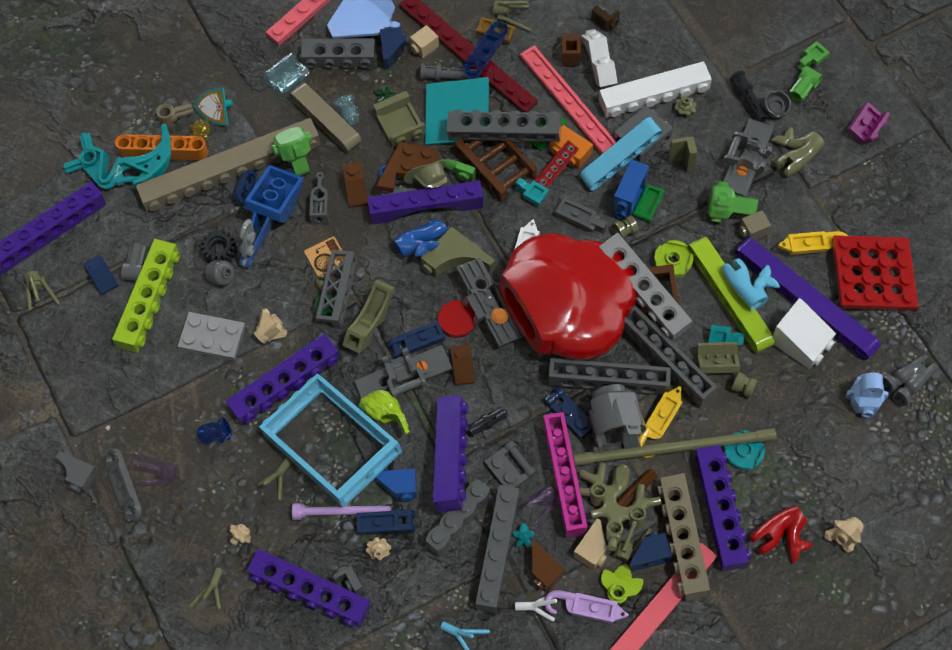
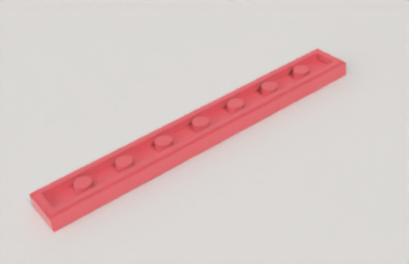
M535 45L520 54L521 60L601 155L616 143L613 137Z
M700 543L705 569L707 570L716 560L717 555ZM675 573L610 650L641 649L684 598L685 594L680 595L678 582H682L681 574L676 575ZM689 573L686 577L688 579H695L697 574Z

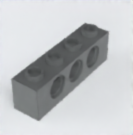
M302 39L301 60L303 67H375V39Z

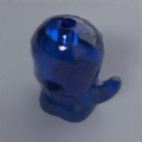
M224 417L220 418L217 423L209 422L203 424L197 430V438L203 444H209L218 438L220 443H223L225 438L230 440L232 436L231 427Z

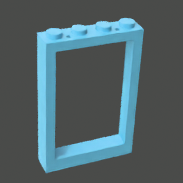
M318 373L313 378H310L299 391L294 392L287 402L280 405L277 411L269 418H266L259 426L264 437L343 508L402 453L399 443ZM320 393L324 394L384 446L338 490L276 436L282 428Z

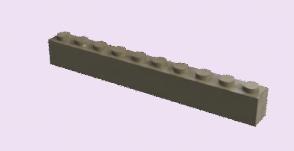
M311 118L136 185L146 212L158 210L162 206L176 203L180 199L195 195V193L209 190L221 183H227L231 179L240 177L241 173L245 171L260 170L267 165L282 161L281 156H275L271 146L274 144L273 138L282 131L301 127L303 131H309L312 142H310V148H316L321 144Z

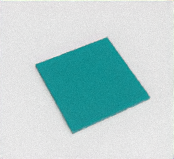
M488 77L426 84L425 145L454 143L458 141L449 140L446 132L448 111L463 110L465 112L480 110L482 112H489ZM465 123L464 126H468L471 123Z

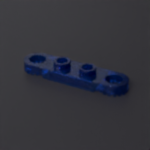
M493 22L464 64V72L467 76L478 77L486 68L508 35V26L505 22ZM496 28H501V29H503L504 31H502V33H501V32H500V33H499V32L497 33V31H495V29H496ZM476 66L478 70L476 69V71H471L469 67Z

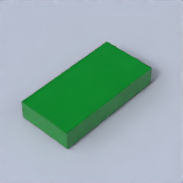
M647 184L632 216L650 224L665 190Z

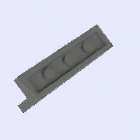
M332 250L316 320L332 322L336 329H342L357 265V258L354 252ZM336 256L345 257L343 263L338 266L335 264ZM339 272L341 278L333 283L331 276ZM335 289L337 295L329 301L326 297L327 293ZM331 306L333 309L332 316H323V310Z

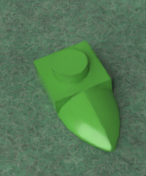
M441 160L445 162V167L454 172L461 181L473 182L475 180V167L454 160Z

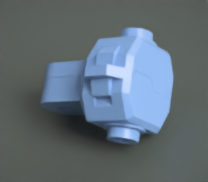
M862 374L860 377H857L851 389L847 391L846 398L850 400V405L855 413H861L862 417H873L884 400L888 398V392L884 391L882 374Z

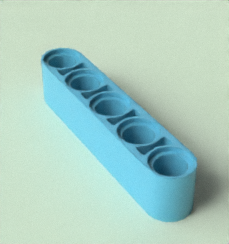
M651 117L646 118L580 173L579 177L591 191L597 189L627 165L631 159H634L662 135L663 131Z

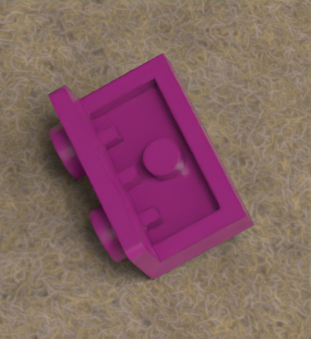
M867 102L862 106L846 131L862 145L868 142L872 143L878 137V131L887 124L888 121L886 119L890 113L887 111L881 114L873 105Z

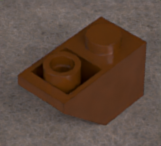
M561 33L562 66H580V34Z

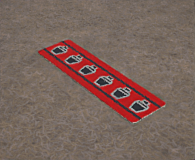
M568 140L535 181L548 188L579 148Z

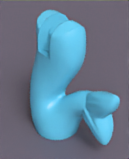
M738 258L732 261L734 269L728 263L721 267L728 283L751 311L767 302L768 296L765 293V287L779 288L778 282L770 277L771 269L769 265H766L761 271L753 286L750 282L749 271L741 259Z

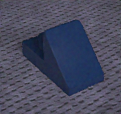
M100 254L83 263L101 295L119 287Z

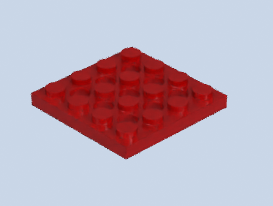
M833 236L832 245L840 308L914 311L918 309L909 238ZM849 252L857 253L858 258H853ZM868 252L875 253L877 259L871 258L868 255ZM887 253L894 254L896 259H890ZM852 269L859 270L860 275L857 276L852 273ZM870 270H877L879 276H874ZM889 270L896 271L898 277L892 276ZM854 286H859L863 293H857L854 290ZM873 287L880 288L882 293L877 294ZM892 287L898 288L900 294H895L892 291Z

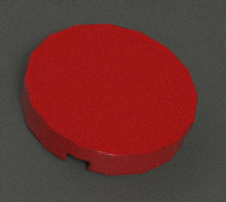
M450 301L443 305L439 311L438 322L443 332L449 337H465L476 327L472 321L475 317V312L471 305L465 307L463 301Z

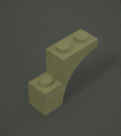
M380 280L374 282L362 311L346 331L343 346L360 354L370 345L374 329L385 320L394 287Z

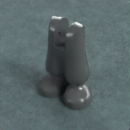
M925 353L909 364L899 368L893 376L889 374L883 375L884 391L888 392V395L894 392L892 398L897 404L907 406L911 403V395L916 394L925 382L939 369L936 363L931 364L928 368L923 366L929 359ZM900 385H904L903 388H900L897 391H895Z

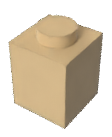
M427 25L410 37L411 50L421 58L426 57L439 47L438 35Z

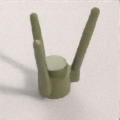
M495 1L493 14L498 15L497 19L504 20L528 32L531 31L530 28L505 17V15H509L510 8H529L528 1Z
M29 271L24 275L28 311H32L30 290L33 291L36 301H39L40 298L37 290L41 288V285L44 286L57 305L60 304L55 294L47 285L45 278L40 277L38 271Z
M633 521L626 540L617 543V549L614 551L613 556L622 561L629 562L630 558L633 559L642 541L650 534L652 529L648 528L632 549L633 545L629 542L637 524L636 521Z

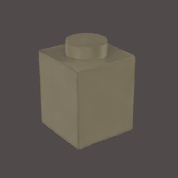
M763 210L742 218L739 231L742 237H750L757 240L769 235L771 224Z

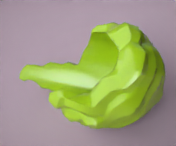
M376 390L361 398L358 408L370 419L381 421L384 424L390 421H397L404 435L410 432L408 429L409 424L406 421L405 415L401 412L398 400L392 397L389 392Z

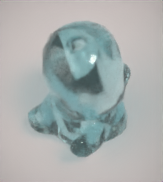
M339 96L334 101V105L341 108V117L349 125L356 124L359 120V107L354 104L355 96Z

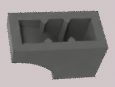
M59 451L55 458L60 465L66 468L67 476L65 481L69 485L68 488L75 493H80L81 491L87 494L99 472L95 466Z

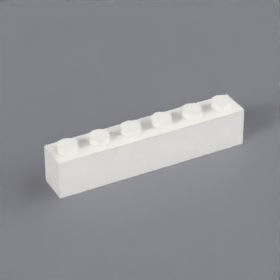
M703 61L602 89L599 92V102L606 118L616 117L622 113L634 112L645 106L652 107L655 104L670 102L682 96L688 97L690 94L697 92L703 93L710 89L712 79Z

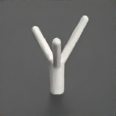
M545 597L534 602H515V610H533L553 622L555 621L554 617L537 607L557 603V599L544 601Z

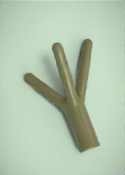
M285 458L276 472L258 483V487L266 486L278 477V501H281L283 474L289 468L292 461Z
M215 568L209 585L189 604V608H192L201 598L205 600L213 589L217 609H221L217 587L223 573L221 568Z

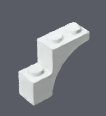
M595 29L586 31V34L581 35V40L588 52L596 84L599 87L618 83L615 64L609 56L606 36Z

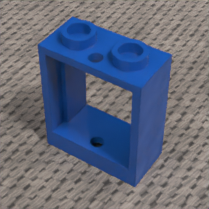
M631 159L614 195L612 214L617 218L624 220L625 217L633 215L647 185L649 165Z

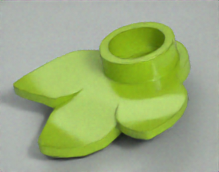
M627 564L618 567L614 573L609 570H604L602 573L601 581L602 585L608 590V598L611 601H616L617 604L625 602L630 596L637 595L642 589L643 579L632 578ZM620 591L622 595L620 597H616L614 595V592Z

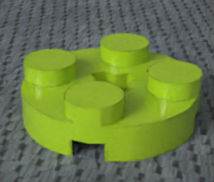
M670 240L656 249L654 263L655 266L673 264L675 278H683L692 267L693 254L685 243ZM676 256V259L679 261L673 263L668 258Z

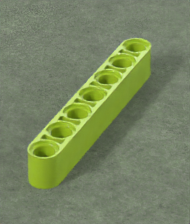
M703 237L688 244L687 246L693 254L694 262L741 333L744 334L753 351L758 353L774 345V337L756 309L751 311L728 283L721 268L725 263L709 239Z

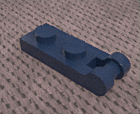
M437 320L393 337L387 343L389 348H392V355L396 359L402 356V349L408 348L411 354L444 341L445 335ZM404 343L405 347L400 348L399 345Z
M560 386L554 389L553 394L543 398L546 405L554 413L564 412L566 425L580 440L592 431L589 417L566 395ZM560 399L562 403L560 405H557L555 401Z
M393 510L357 513L358 535L398 532L413 533L415 532V524H413L415 511ZM399 519H405V524H399Z

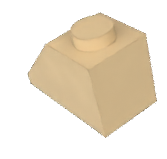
M595 520L575 549L573 556L593 571H595L597 566L602 567L607 559V556H605L607 548L601 520Z

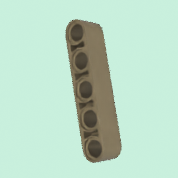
M302 83L289 93L291 100L346 153L362 141L359 134L306 83Z

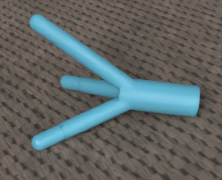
M445 621L440 629L456 636L464 650L470 649L461 636L473 638V634L490 633L489 629H459Z

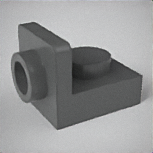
M351 566L341 567L333 575L336 584L346 580L345 583L349 591H354L358 595L364 593Z

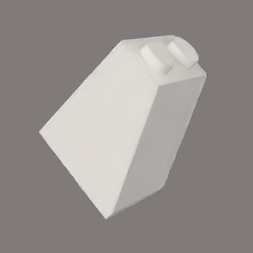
M799 298L776 326L773 335L774 345L808 369H811L814 364L818 366L824 358L822 354L825 350L828 352L835 344L833 339L836 333Z

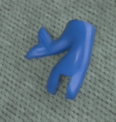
M434 219L425 225L402 233L393 240V244L402 257H406L414 252L415 256H422L428 251L437 248L439 242L433 240L444 235L447 232V227L440 220Z

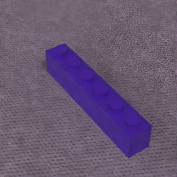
M461 394L439 397L437 401L433 503L439 512L462 510L463 501H466L464 483L467 482V476L464 466L467 465L465 448L468 447V441L465 434L468 431L466 414L469 413L468 403L464 402Z

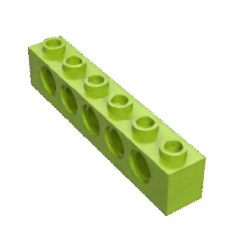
M154 239L112 340L117 348L139 353L140 348L144 346L146 333L153 324L152 318L159 310L161 296L165 295L168 279L172 278L173 267L180 258V252L176 244ZM152 294L150 297L144 298L146 295ZM140 311H145L143 314L137 315ZM133 328H138L136 331L130 332Z

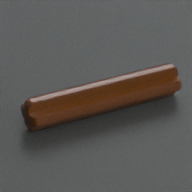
M648 469L617 500V503L620 506L628 507L635 500L637 485L643 484L646 489L658 477L657 473L653 469Z

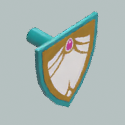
M214 88L202 93L193 107L207 121L218 125H228L226 108L231 107L233 102L230 99L225 100L224 88Z

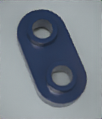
M252 170L241 173L234 190V200L240 206H245L246 198L259 180L257 173Z

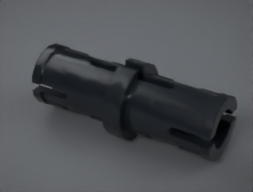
M501 406L487 415H481L482 418L469 424L468 431L473 437L487 428H493L492 425L507 418V414Z

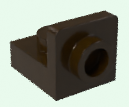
M596 5L592 9L591 20L608 32L619 24L620 11L616 10L609 15L605 9H601Z

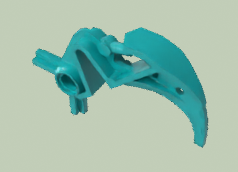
M161 125L162 138L154 150L142 156L118 157L109 175L110 156L104 150L93 146L90 133H82L79 136L83 148L79 158L64 163L63 167L67 174L84 168L93 180L106 190L113 188L116 184L121 186L127 182H133L132 187L137 189L136 185L163 175L168 167L172 151L167 125ZM132 169L142 174L140 176L124 177L123 172Z

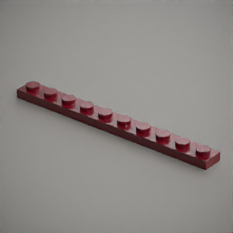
M403 0L399 3L400 9L421 27L427 25L438 35L439 42L470 69H476L477 75L481 78L488 77L489 85L519 111L528 113L538 104V100L421 0Z

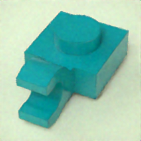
M519 178L515 183V189L524 193L523 198L538 207L549 193L548 188L534 180L529 184L522 178Z
M711 324L708 343L737 342L738 345H743L744 334L739 332L731 333V327Z

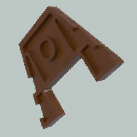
M399 142L377 184L376 190L393 192L395 176L404 178L405 174L413 168L440 161L437 149Z

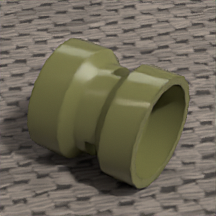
M632 215L625 217L623 221L613 223L615 233H619L623 239L627 238L629 234L634 235L639 232L638 225Z
M739 372L731 390L735 392L740 391L744 396L750 398L758 380L747 378L745 374Z

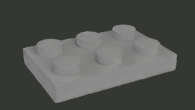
M189 312L179 340L178 349L235 361L246 325L243 322Z

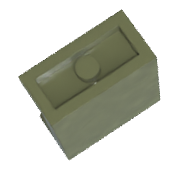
M407 91L373 104L374 115L392 148L397 147L399 142L407 143L414 139H420L425 135L424 122L421 123L411 105L410 96Z

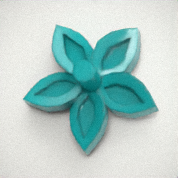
M523 523L520 526V531L512 532L516 538H519L516 547L522 546L523 543L525 546L531 547L530 538L534 536L535 532L529 531L528 526Z

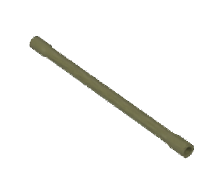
M775 428L755 432L603 452L573 454L575 466L602 461L695 450L717 445L727 446L750 442L776 440Z

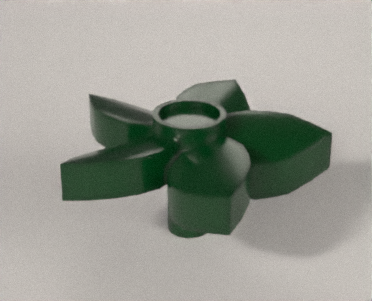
M388 85L383 87V91L375 89V93L379 95L376 103L396 95L394 91H389Z

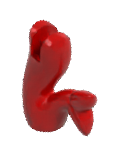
M795 505L771 517L749 537L753 543L764 536L767 542L763 543L757 550L760 554H766L777 546L785 529H787V541L792 564L798 560L801 551H806L813 546V543L799 538V534L807 524V520L801 510Z

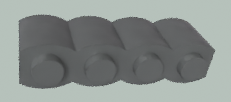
M477 479L468 486L466 501H463V509L447 512L441 518L439 526L433 528L427 535L426 545L428 550L437 557L444 555L449 550L451 542L460 537L464 526L470 524L475 519L477 511L484 508L488 503L490 488Z

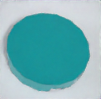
M744 430L733 434L748 433L750 431ZM762 442L727 445L724 447L727 461L735 469L746 471L758 467L763 461L765 447Z

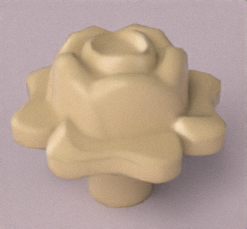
M243 524L230 526L231 529L229 531L233 536L230 539L232 544L237 545L239 542L250 543L249 528Z
M375 537L372 541L367 542L366 552L370 554L371 559L377 558L382 560L385 556L390 555L391 545L386 542L385 538L379 539Z

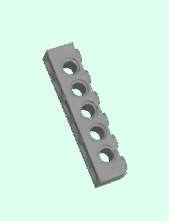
M616 233L599 246L611 259L615 253H620L625 257L617 263L622 270L631 267L637 272L634 276L628 277L637 292L636 301L642 308L646 307L651 320L658 322L662 326L660 329L667 337L670 336L672 340H675L692 327L690 317L619 233ZM646 284L649 286V289L642 291L638 287ZM653 299H659L662 303L660 305L655 306L651 303V301ZM665 314H672L674 318L668 321L663 316Z

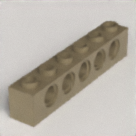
M685 473L660 478L662 485L658 486L660 498H665L666 504H662L664 517H669L670 523L666 524L668 536H673L674 542L670 543L672 555H677L678 562L674 563L676 575L681 574L682 582H678L680 595L685 594L686 601L711 597ZM672 496L680 497L678 501L670 500ZM676 515L684 516V518L679 521L674 519ZM681 534L688 535V538L685 540H680L678 537ZM686 553H690L693 555V557L688 560L682 558V556ZM689 573L697 574L695 579H688L686 576Z

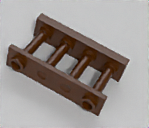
M461 139L456 141L455 152L466 165L475 167L476 176L501 203L507 199V188L513 185L519 178H523L528 174L533 180L536 179V165L533 161H529L511 141H498L499 144L481 156H476L473 153V149L487 140H474L469 144H465ZM503 149L511 155L492 169H488L484 165V162ZM514 162H517L522 167L521 170L504 182L496 178L498 173Z

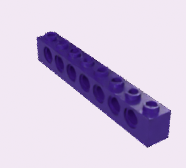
M92 181L0 241V276L107 205L102 193Z

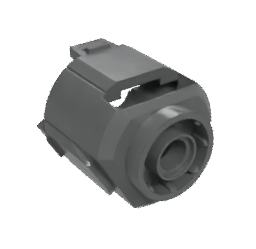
M620 384L604 386L594 391L591 395L592 399L590 400L588 414L598 451L603 452V446H613L622 443L625 448L641 446L639 436L646 431V426L636 393L631 390L626 391L625 387Z

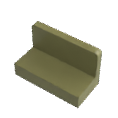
M694 137L673 139L670 143L669 162L683 160L687 173L694 172L698 153Z

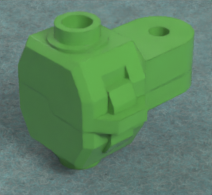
M294 127L277 134L273 138L274 144L271 145L275 156L279 155L283 161L290 162L295 175L302 176L310 173L305 157L311 151L310 142H312L309 131L305 132L301 127Z
M717 181V184L711 186L707 213L711 217V221L722 222V219H728L733 212L752 215L757 212L759 199L737 196L733 189L728 186L729 182Z

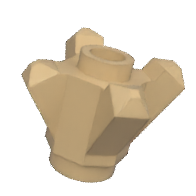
M265 308L261 310L259 323L254 335L265 344L267 341L270 342L273 339L285 337L287 330L283 328V322L277 315L270 314L269 310Z
M851 517L847 520H835L834 528L826 531L824 537L829 541L835 539L838 544L843 546L846 552H851L854 550L856 543H861V533L864 526L856 517Z

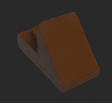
M470 344L450 347L455 386L475 383Z

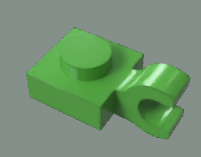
M816 41L804 50V57L799 61L801 64L797 68L802 71L806 66L809 67L811 63L817 66L829 56L830 52Z

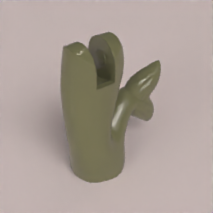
M792 127L788 128L784 135L775 136L771 139V141L779 145L795 149L784 153L774 163L778 170L788 162L790 163L783 172V175L786 177L793 175L803 168L824 147V140L818 133L810 131L803 137L795 139Z

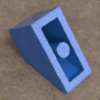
M415 469L382 471L375 477L376 483L396 500L409 502L417 498Z

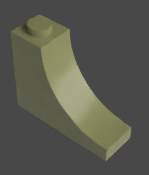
M453 227L438 240L439 245L437 248L428 251L421 257L422 269L427 274H432L435 277L450 268L477 258H481L489 274L495 270V260Z

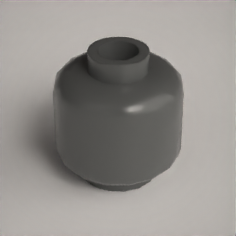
M214 260L207 265L205 275L209 283L213 285H227L233 280L234 269L231 263L227 261Z

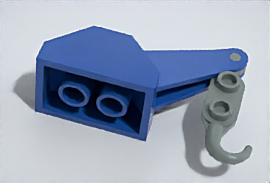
M271 165L264 171L245 200L244 208L253 211L254 214L252 220L247 219L244 221L240 231V238L243 240L239 251L242 253L239 261L240 266L247 269L251 267L257 252L275 221L287 222L294 211L300 195L303 177ZM266 216L265 223L253 245L262 217Z

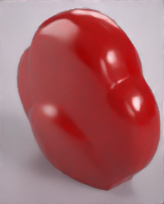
M554 233L533 236L522 242L512 252L507 267L501 275L498 289L516 326L537 353L554 354L574 360H589L606 354L617 344L624 331L625 318L629 316L636 304L637 292L628 278L635 275L633 268L627 267L626 270H622L617 264L619 263L618 261H622L625 258L622 254L615 253L611 259L600 249L599 246L603 244L601 242L576 240L566 235Z

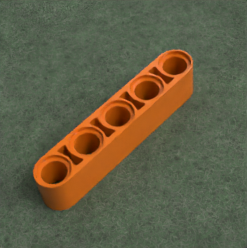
M124 134L116 138L115 145L120 156L123 158L142 156L157 147L162 135ZM170 136L172 151L170 159L202 160L208 156V149L202 137Z

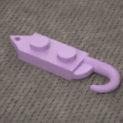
M553 590L546 595L544 600H552L553 598L566 600V609L570 614L609 624L629 616L617 605L616 601L580 593L575 594L562 590ZM550 604L545 605L546 609L550 613H557L556 610L552 609Z

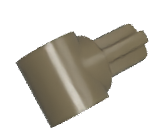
M162 104L158 106L156 113L160 124H166L167 128H169L178 121L177 118L193 114V108L191 104L173 108V105Z

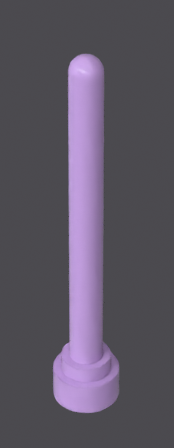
M294 503L292 505L293 520H301L309 515H354L362 512L391 511L390 506H345L343 508L305 507L301 503Z

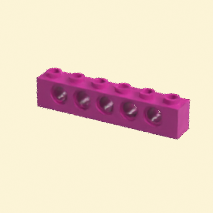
M564 412L544 415L543 425L566 538L586 535L587 523Z

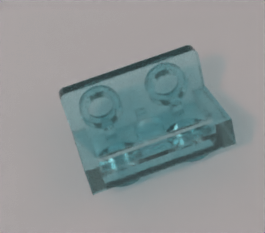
M290 53L264 74L270 86L283 94L289 91L296 83L302 81L310 74L308 67L298 62L295 54Z

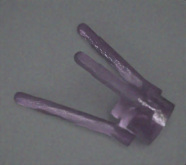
M135 453L136 457L157 465L135 460L132 461V464L157 470V477L161 479L138 482L137 486L168 485L169 481L174 482L176 466Z
M547 486L545 489H541L534 495L518 502L517 508L524 504L529 508L537 502L544 507L548 506L530 531L534 532L551 509L557 505L555 501L559 496L551 486Z

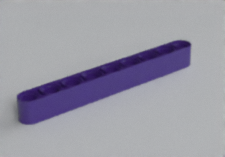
M747 237L734 250L735 256L741 259L757 275L761 273L766 265H769L771 269L770 277L774 278L779 284V288L775 289L793 304L799 298L803 300L836 333L835 338L863 360H868L881 347L880 341L754 239Z

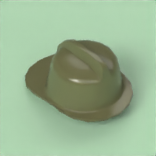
M436 161L413 168L405 174L404 181L410 184L419 182L425 188L431 189L447 183V177L444 172L445 162Z

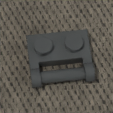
M513 440L486 459L484 464L501 485L518 488L535 476L538 471L526 461L516 448L517 445ZM511 453L525 471L524 474L520 475L506 457L507 454Z

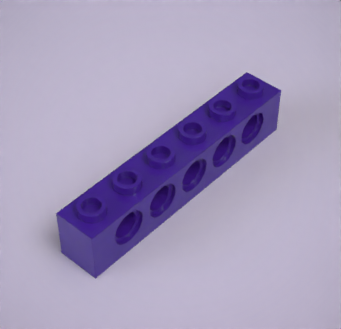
M324 333L233 395L226 402L242 425L250 423L256 418V415L262 411H268L273 406L272 404L287 398L291 391L303 387L306 381L313 378L317 373L320 375L323 369L335 365L340 358L339 352ZM317 355L322 356V358L319 361L313 360V358ZM299 367H306L303 372H297ZM283 378H289L287 383H280ZM267 389H273L271 394L264 395ZM256 400L255 405L247 406L249 401Z
M721 445L698 448L694 456L721 572L746 568L748 561H750V552L744 546L746 536L744 529H740L739 525L741 515L739 509H736L734 504L736 502V494L734 489L731 490L730 487L732 479L730 471L726 470L725 463H727L726 453L721 450ZM715 466L719 471L712 472L709 467ZM720 485L723 491H716L713 486ZM724 504L728 510L722 511L718 508V505ZM730 524L733 529L725 530L722 525ZM727 544H735L737 550H730Z
M260 549L257 550L247 569L250 580L259 585L261 583L267 584L270 590L276 593L282 591L287 594L289 599L295 602L301 600L305 602V606L316 611L318 608L324 611V615L329 618H340L343 620V624L354 628V626L361 628L371 608L370 600ZM269 570H276L274 576H266ZM288 578L295 579L291 585L284 584ZM305 587H313V591L311 593H303ZM331 595L332 599L329 602L324 603L321 601L323 596ZM345 603L351 605L348 611L340 610V607Z

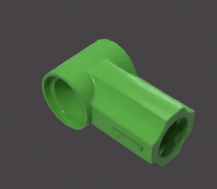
M806 66L800 73L798 81L789 91L792 100L803 102L812 88L815 89L818 86L823 75Z

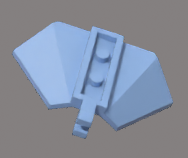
M343 0L327 24L332 38L335 39L375 36L380 34V29L400 27V23L391 20L395 10L392 0Z

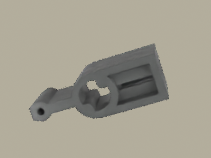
M318 172L316 174L318 186L312 189L310 195L309 216L311 224H329V197L327 190L324 188L326 186L323 172Z

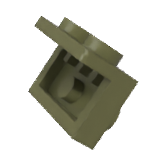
M698 343L697 362L699 369L707 374L740 372L737 354L738 343Z

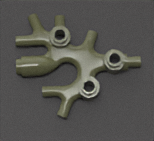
M599 463L597 474L581 470L579 477L589 481L592 487H580V494L582 496H590V502L594 506H602L599 509L590 510L591 519L606 517L608 524L605 537L609 542L608 549L615 551L617 543L622 540L623 521L628 520L630 526L633 521H636L635 529L642 528L645 525L646 509L661 505L660 497L645 498V485L638 484L635 502L628 507L620 506L616 499L626 490L629 484V467L624 464L617 465L614 469L612 484L605 485L606 464Z

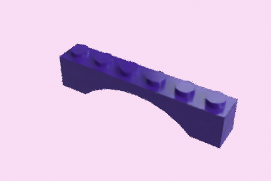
M480 181L368 197L372 225L391 222L403 215L425 209L454 208L466 211L484 208Z

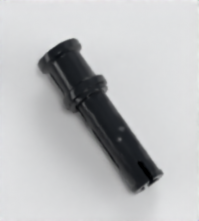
M743 70L735 72L730 77V81L735 84L738 89L737 93L743 96L757 121L764 122L768 115L752 91L753 85L748 82ZM751 100H753V102L755 103V105H756V107L758 108V110L755 109V107H754L753 103L751 102Z

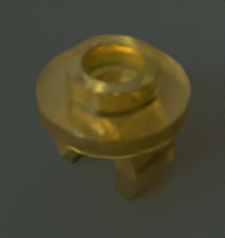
M199 119L194 125H190L195 136L204 138L210 132V125L205 120Z

